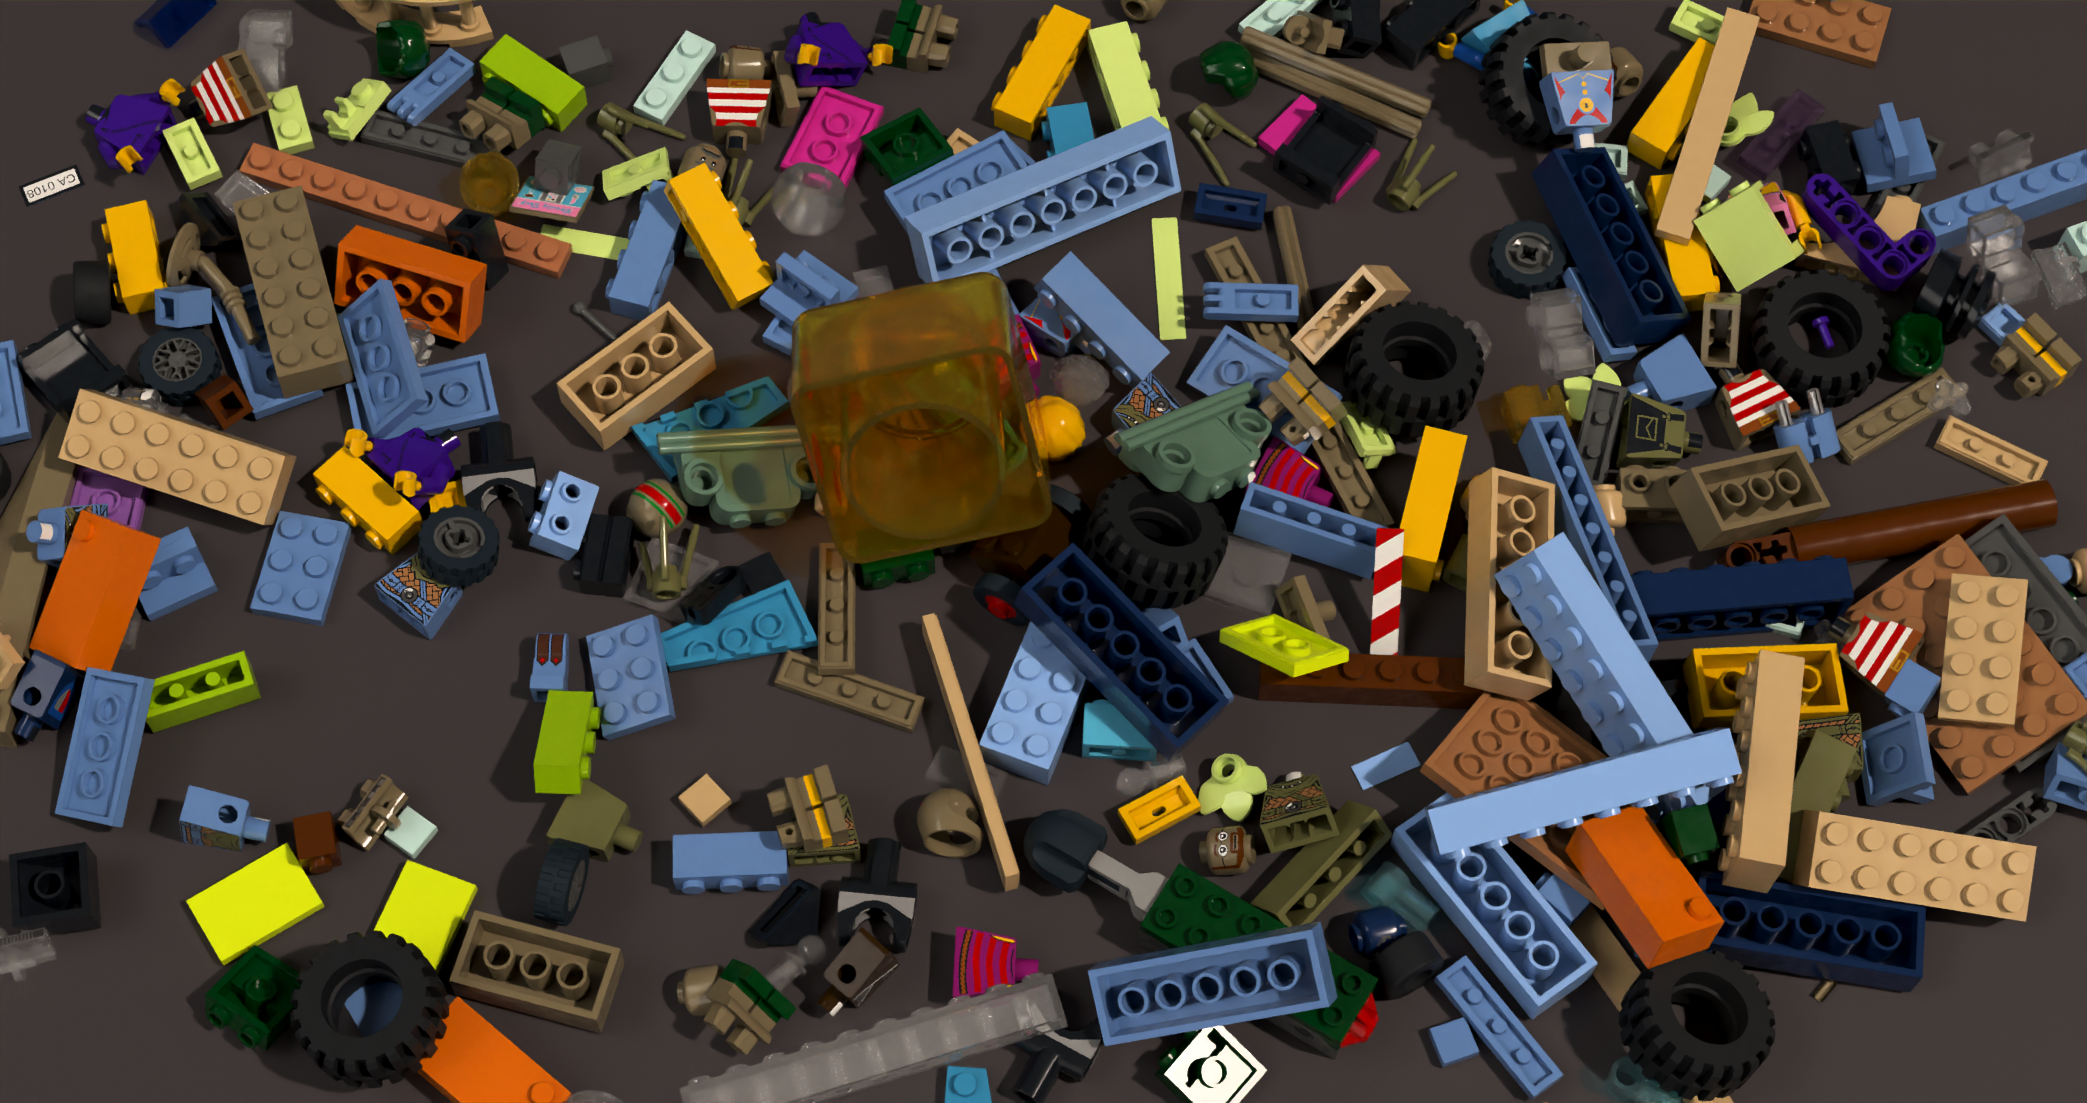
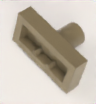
M1609 41L1543 44L1539 47L1543 78L1551 72L1612 70Z
M785 50L773 51L770 59L771 70L769 80L772 81L773 98L780 127L794 126L800 110L798 98L815 97L817 86H800L797 78H793L790 64L784 59Z
M1305 575L1292 577L1274 591L1285 619L1330 639L1324 622L1335 619V605L1329 599L1315 602Z

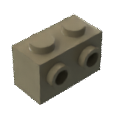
M1630 465L1626 468H1620L1614 485L1615 489L1620 491L1623 496L1622 507L1626 510V522L1685 524L1668 488L1687 470H1681L1676 466L1647 469L1641 465Z

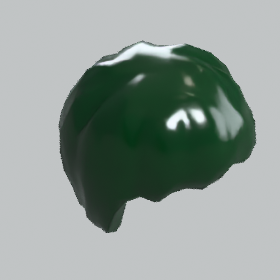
M405 19L388 20L378 23L376 27V47L379 65L378 72L380 75L397 79H411L422 73L430 61V47L424 28L415 21Z
M1225 41L1216 43L1200 53L1199 62L1201 63L1203 75L1207 83L1222 84L1226 91L1231 93L1232 97L1237 101L1244 100L1250 96L1258 82V71L1253 56L1245 46L1238 42Z
M1908 312L1894 321L1891 326V338L1888 342L1890 347L1885 357L1891 368L1901 375H1907L1912 378L1926 377L1935 373L1942 365L1945 345L1942 342L1941 321L1936 317H1930L1928 314H1915L1913 312Z

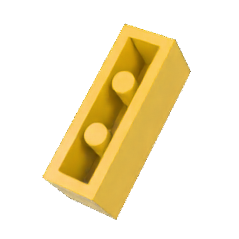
M146 200L104 209L107 223L101 224L106 244H111L113 250L112 253H107L108 262L110 263L112 273H117L119 282L113 283L118 303H125L130 315L155 309L154 289L166 288L168 286L155 221Z
M345 445L313 473L318 485L315 491L320 498L328 505L334 502L342 509L340 511L342 517L353 527L360 525L366 531V538L377 549L380 550L384 547L394 555L421 530L423 521L419 511L359 457L352 455L349 448Z

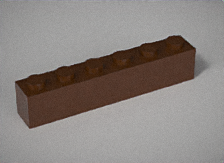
M1349 653L1348 662L1294 678L1260 661L1258 665V701L1470 709L1483 694V690L1464 685L1465 658Z

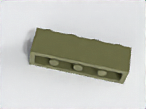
M1817 729L1806 731L1796 754L1786 865L1777 878L1778 881L1793 885L1803 811L1813 810L1834 813L1842 799V793L1839 790L1844 778H1850L1857 764V759L1854 758L1857 751L1856 747Z
M1347 800L1333 815L1340 835L1306 844L1250 904L1288 927L1311 923L1393 836L1392 832L1375 808Z

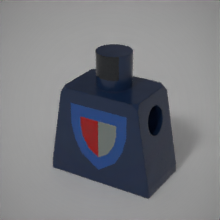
M35 649L11 699L10 705L23 713L13 733L33 742L43 724L56 730L61 728L81 697L85 677L68 664Z

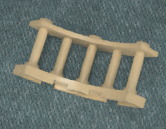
M335 0L343 10H346L355 17L361 26L375 34L377 33L376 27L378 23L388 20L405 19L415 21L424 28L429 47L430 44H449L450 47H462L494 39L481 5L473 7L472 1L474 0ZM400 4L419 6L420 10L405 7ZM459 4L460 8L459 11L451 12L434 11L436 6Z

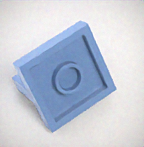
M1893 102L1879 105L1878 119L1873 120L1874 127L1851 132V141L1867 193L1936 179V168L1920 118L1899 122Z
M805 250L795 259L786 252H783L775 261L777 280L760 297V305L815 343L859 295V287Z
M188 526L161 538L139 596L150 621L218 591Z
M1914 711L1862 732L1864 768L1861 774L1866 804L1876 807L1898 798L1920 804L1935 800L1932 785H1935L1936 782L1924 714Z

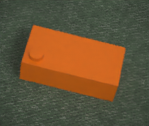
M356 225L338 243L334 304L347 308L380 278L390 280L406 326L466 343L482 322L487 264Z
M82 509L29 648L32 650L37 649L79 670L86 671L87 667L111 671L161 538Z
M1627 807L1621 809L1620 814L1602 819L1596 817L1583 821V824L1577 826L1565 848V852L1647 969L1709 948L1725 921L1643 808Z
M458 996L449 1005V1016L446 1019H442L447 1029L444 1038H436L434 1042L438 1047L432 1058L425 1056L420 1061L423 1067L417 1071L452 1103H575L569 1090Z

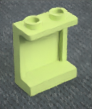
M1747 180L1729 190L1732 197L1722 203L1717 197L1700 208L1703 214L1693 221L1737 292L1796 259L1805 251L1798 239L1791 242L1760 192V188L1763 187L1760 180L1752 185Z

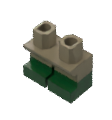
M902 0L896 17V23H894L888 45L893 46L892 64H887V66L927 73L929 65L947 68L951 46L937 43L939 37L955 41L959 30V19L944 15L942 5H935L933 8L917 4V0Z
M493 76L483 84L484 94L476 101L472 99L465 101L468 113L459 120L463 135L472 140L482 131L485 132L482 135L484 144L495 153H498L507 145L518 150L546 126L539 101L519 90L515 91V88Z
M732 958L706 996L713 1005L703 1021L710 1028L723 1035L734 1022L737 1026L726 1039V1042L737 1052L747 1055L758 1041L769 1045L772 1039L770 1031L780 1018L788 1020L797 1008L753 966Z

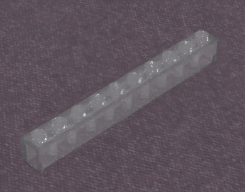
M1038 972L1025 976L1022 979V983L1007 987V984L991 986L985 990L983 995L970 998L969 995L955 997L948 1001V1005L937 1009H933V1007L919 1008L911 1013V1017L896 1021L895 1018H888L878 1021L874 1024V1028L859 1032V1030L854 1029L842 1032L837 1035V1040L824 1044L821 1041L809 1042L802 1045L798 1052L785 1055L783 1052L773 1053L762 1059L763 1062L749 1067L747 1064L734 1065L725 1070L726 1074L713 1078L709 1075L699 1076L691 1079L687 1086L679 1089L683 1103H822L1068 1027L1052 973L1044 975V973Z

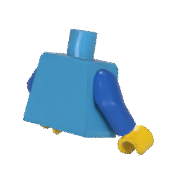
M1504 0L1503 11L1472 29L1461 38L1462 42L1458 43L1457 36L1454 33H1448L1446 35L1448 45L1438 42L1439 55L1444 59L1455 57L1482 71L1484 68L1481 62L1484 55L1491 50L1489 48L1490 45L1517 21L1520 22L1526 16L1537 13L1526 5L1524 0H1514V4ZM1531 53L1524 60L1523 76L1526 85L1540 77L1530 61L1538 53Z

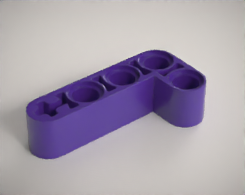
M1821 173L1812 176L1808 180L1801 197L1809 215L1880 290H1895L1927 264L1936 247V240L1928 230L1914 229L1894 243L1833 177ZM1835 216H1846L1850 220V224L1838 222ZM1859 241H1869L1874 246V249H1864ZM1909 245L1920 246L1924 254L1914 253ZM1889 265L1894 267L1898 275H1889L1884 271L1883 266Z

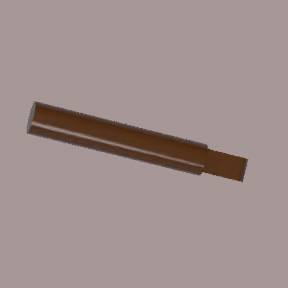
M2045 479L1793 525L1784 527L1780 534L1737 541L1731 544L1720 554L1717 564H1722L1726 567H1736L1731 562V553L1740 555L1745 563L1758 561L1762 564H1773L1787 558L1809 561L1819 556L1830 555L1834 558L1846 557L1848 565L1936 549L1958 533L1965 541L2003 513L2019 533L2055 526L2057 522V500L2050 483ZM1769 550L1771 553H1777L1778 558L1775 559L1773 555L1760 559V556Z

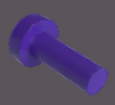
M1821 316L1814 319L1812 325L1813 328L1819 329L1825 348L1830 349L1834 347L1827 327L1830 321L1827 316Z

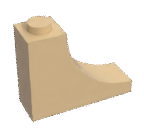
M1887 195L1874 222L1896 243L1908 232L1916 229L1921 204L1913 202L1907 196ZM1859 241L1864 249H1874V246L1869 241ZM1807 242L1805 245L1808 254L1801 253L1795 260L1794 266L1814 271L1816 269L1828 270V274L1835 276L1839 272L1847 275L1846 279L1857 280L1861 283L1875 286L1835 242L1822 243L1821 249H1819L1818 243ZM1889 265L1883 266L1884 271L1889 275H1898L1894 267Z
M1362 265L1294 335L1291 341L1313 365H1319L1335 348L1354 334L1358 324L1362 323L1364 317L1370 312H1377L1378 308L1391 304L1393 307L1396 306L1411 290L1389 266Z

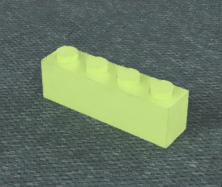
M1127 21L1088 30L1087 49L1115 131L1150 116L1169 130L1166 117H1160L1158 112L1160 101L1157 90L1155 88L1150 89L1148 80H1150L1148 64L1146 60L1141 61L1138 54L1141 48L1137 33H1131Z

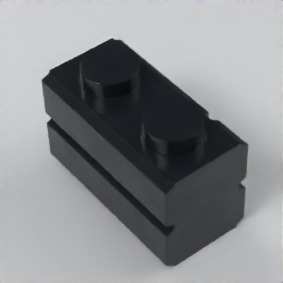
M593 513L590 515L589 523L580 547H584L582 559L576 558L573 570V578L578 580L582 593L617 598L625 596L636 533L634 521L630 517H610L609 515Z

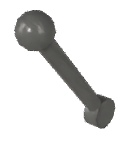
M577 301L573 305V311L576 314L583 315L612 342L619 338L587 310L584 302Z

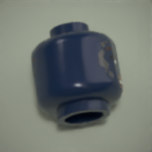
M1385 905L1357 912L1353 917L1352 924L1348 925V936L1353 950L1356 953H1361L1367 959H1373L1392 942L1407 935V927L1401 914L1396 915L1389 906Z

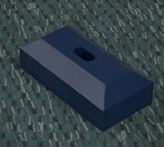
M1199 183L1193 219L1261 230L1267 194Z

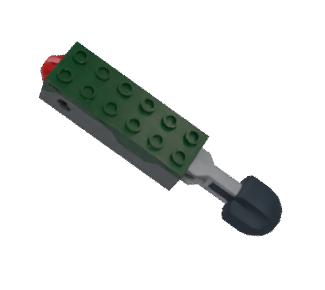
M1068 809L1043 812L1029 825L1023 839L1024 855L1030 867L1046 881L1067 893L1076 892L1088 878L1127 901L1133 917L1142 922L1140 924L1137 944L1150 952L1288 927L1180 863L1169 879L1158 872L1143 874L1135 872L1102 852L1108 838L1105 827L1079 812ZM1327 949L1338 998L1329 1007L1264 1019L1335 1060L1341 1048L1367 1042L1379 1021L1373 997L1378 978Z

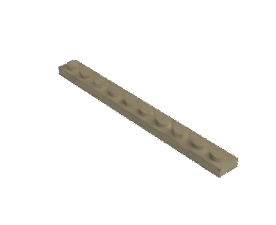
M1237 236L1205 249V257L1219 282L1263 284ZM1241 321L1252 341L1289 363L1298 356L1307 365L1300 350L1291 341L1292 336L1284 322ZM1339 422L1336 423L1316 441L1313 440L1309 448L1346 514L1393 528L1395 522Z

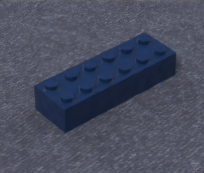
M1596 147L1593 151L1581 153L1575 152L1574 148L1553 149L1531 175L1616 346L1668 342L1692 317L1606 148Z
M1074 543L1068 546L1020 589L1014 604L1168 762L1216 720L1229 703V700Z
M1830 555L1819 556L1809 561L1787 558L1773 564L1751 561L1737 567L1715 564L1701 570H1689L1686 567H1679L1665 573H1653L1650 570H1643L1630 575L1658 642L1773 632L1774 629L1765 627L1766 624L1783 623L1796 627L1797 620L1805 621L1803 630L1832 627L1839 616L1844 617L1854 599L1846 557L1834 558Z
M1700 869L1694 877V880L1725 921L1709 948L1706 949L1708 953H1711L1713 950L1725 954V959L1731 962L1736 960L1744 966L1909 993L1923 978L1926 906L1775 882L1768 893L1722 885L1723 873Z

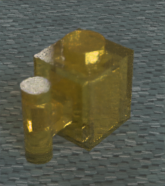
M1538 384L1528 387L1526 385H1517L1504 392L1500 409L1512 445L1518 444L1530 417L1563 415L1567 426L1570 427L1572 425L1559 385H1553L1546 389L1549 400L1545 401Z

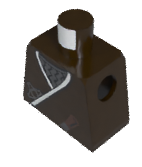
M861 927L823 973L824 978L831 986L816 1002L831 1016H834L848 1000L859 1008L900 964L886 947ZM856 975L855 979L851 983H847L850 977Z

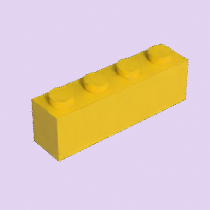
M1055 4L1049 15L1044 14L1041 17L1035 39L1027 41L1022 52L1021 63L1018 67H1012L1007 77V86L1004 92L999 91L992 102L991 110L994 111V126L1026 140H1032L1046 116V107H1051L1087 45L1088 30L1091 29V19Z
M1701 37L1697 39L1631 131L1627 143L1629 153L1659 170L1662 169L1668 159L1672 162L1676 159L1682 149L1683 143L1681 141L1687 134L1715 45Z
M703 163L668 180L664 193L733 311L762 296L774 283V275L769 264L765 260L761 261L755 251L757 246L752 234L748 230L744 231L739 223V213L736 206L731 200L727 201L724 197L718 175L715 171H710L706 163Z
M1673 174L1650 176L1645 191V198L1655 246L1688 311L1703 310L1706 292H1720L1719 278L1717 275H1713L1711 267L1714 259L1713 252L1706 244L1696 225H1694L1688 246L1654 235Z

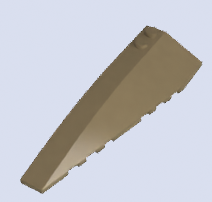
M56 413L0 519V632L2 635H10L11 640L9 642L25 662L10 687L0 690V747L17 749L19 736L13 733V730L23 713L10 705L35 651L30 649L29 645L59 569L39 561L37 557L38 543L30 542L27 539L26 529L31 521H38V513L41 509L70 505L78 467L82 466L58 458L69 425L59 413Z

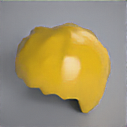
M1045 395L1037 400L1043 420L1047 446L1045 447L1042 439L1035 401L1030 405L1036 424L1039 449L1034 438L1028 405L1022 415L1019 426L1023 441L1027 446L1045 456L1049 461L1059 462L1065 460L1067 456L1073 455L1075 450L1082 446L1086 438L1085 425L1080 411L1073 404L1057 396Z

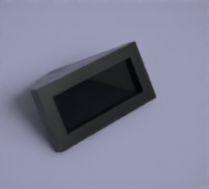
M208 192L181 194L179 197L181 228L188 222L195 223L199 228L200 247L243 245L240 232Z
M798 878L747 933L752 938L769 946L816 944L821 897L820 889Z

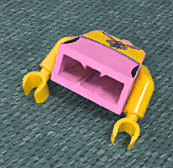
M1777 182L1763 184L1760 192L1786 235L1796 233V230L1801 231L1798 238L1805 250L1804 254H1808L1805 244L1809 241L1817 242L1819 249H1821L1822 243L1817 229L1810 227L1812 220L1802 197L1788 190L1781 191ZM1715 257L1713 259V267L1719 276L1723 278L1722 267Z

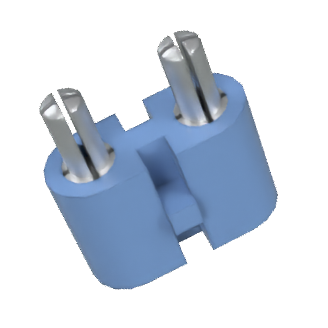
M1811 388L1806 391L1811 411L1801 414L1798 419L1791 418L1787 400H1780L1775 403L1779 423L1774 425L1773 429L1778 449L1799 444L1808 463L1814 462V459L1817 457L1825 458L1841 450L1832 411L1830 408H1823L1818 388Z

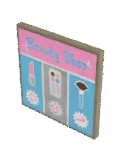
M528 175L509 207V212L577 223L595 192V186L575 183L569 194L565 196L535 189V176Z

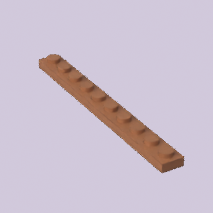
M256 143L252 144L239 169L242 178L279 190L302 185L304 196L307 199L448 244L444 228L463 210ZM494 219L507 263L560 279L573 251L570 243Z

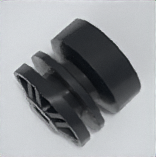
M1941 248L1911 312L1915 314H1928L1930 317H1937L1940 312L1946 314L1943 329L1945 332L1950 331L1955 319L1962 321L1957 337L1965 340L1968 333L1979 324L1991 300L1997 272L1988 269L1982 282H1977L1975 277L1980 268L1979 264L1975 263L1966 276L1961 275L1959 271L1962 257Z

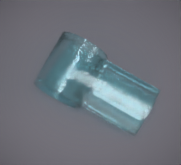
M1387 861L1380 866L1361 889V894L1373 907L1389 906L1396 915L1401 914L1406 925L1414 932H1424L1441 909L1410 884L1408 876L1399 867Z
M1629 1057L1617 1059L1605 1079V1088L1608 1093L1620 1101L1628 1100L1631 1103H1680L1683 1099L1678 1097V1092L1672 1090L1670 1093H1667L1658 1088L1660 1084L1653 1078L1649 1081L1641 1074L1643 1071L1638 1063L1634 1065ZM1616 1073H1628L1632 1076L1634 1084H1622L1618 1081Z

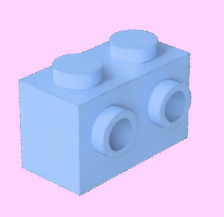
M559 471L551 481L546 479L538 498L543 501L540 512H534L528 526V532L532 533L529 546L569 561L579 551L599 486Z

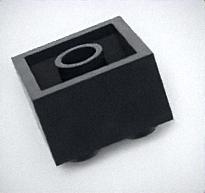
M86 842L9 854L12 922L15 929L31 931L44 929V932L68 934L101 928L97 857Z

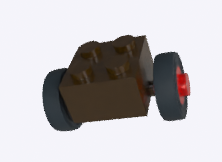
M1048 483L1040 484L1032 493L1029 501L1004 498L969 554V557L984 572L973 589V595L978 603L1003 621L1018 626L1027 625L1030 620L1014 604L1022 588L1021 586H1024L1062 553L1075 536L1083 534L1091 514L1088 506L1073 493Z

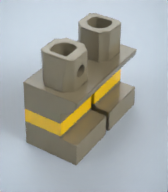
M2035 312L2025 321L2023 326L2013 334L2010 333L2005 337L1999 350L1993 356L1990 365L2000 374H2005L2013 368L2020 375L2013 384L2014 388L2022 398L2026 399L2036 393L2042 397L2073 376L2082 359L2061 337L2054 341L2058 334Z
M1298 356L1288 365L1289 370L1277 382L1273 381L1267 385L1271 393L1258 406L1272 423L1279 419L1286 411L1293 416L1279 430L1294 447L1309 436L1316 441L1348 414L1341 401Z
M828 764L814 768V773L797 779L794 777L784 778L785 787L778 788L767 794L773 817L793 812L795 821L776 826L782 849L803 845L806 853L849 842L848 828L839 799L837 798Z

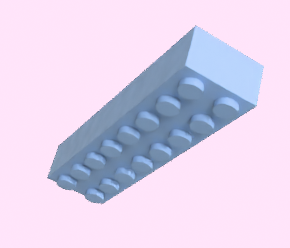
M1150 116L905 216L918 276L937 293L1180 192L1181 185L1171 131Z
M1561 532L1494 575L1502 592L1514 606L1522 623L1530 631L1539 645L1543 656L1555 670L1563 687L1569 692L1580 709L1584 720L1589 723L1601 742L1604 751L1610 757L1693 734L1564 532ZM1705 783L1696 785V793L1680 798L1669 797L1668 793L1657 796L1659 803L1643 807L1653 823L1656 824L1671 811L1705 804L1726 789L1727 785L1716 788L1706 787Z
M1718 727L1424 807L1436 852L1440 855L1446 854V858L1450 860L1471 854L1469 848L1471 846L1483 844V848L1491 849L1508 844V836L1520 834L1521 838L1528 839L1546 834L1545 826L1557 823V827H1561V829L1577 826L1584 823L1582 816L1594 813L1595 818L1598 817L1599 819L1621 813L1619 806L1631 803V806L1636 807V809L1659 803L1657 798L1659 795L1668 793L1669 797L1674 798L1696 793V785L1705 783L1706 787L1711 788L1734 783L1733 775L1742 773L1730 728Z

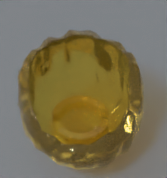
M489 151L475 155L461 168L459 177L460 196L466 205L472 210L493 214V217L509 211V207L520 188L519 174L514 163L499 152Z

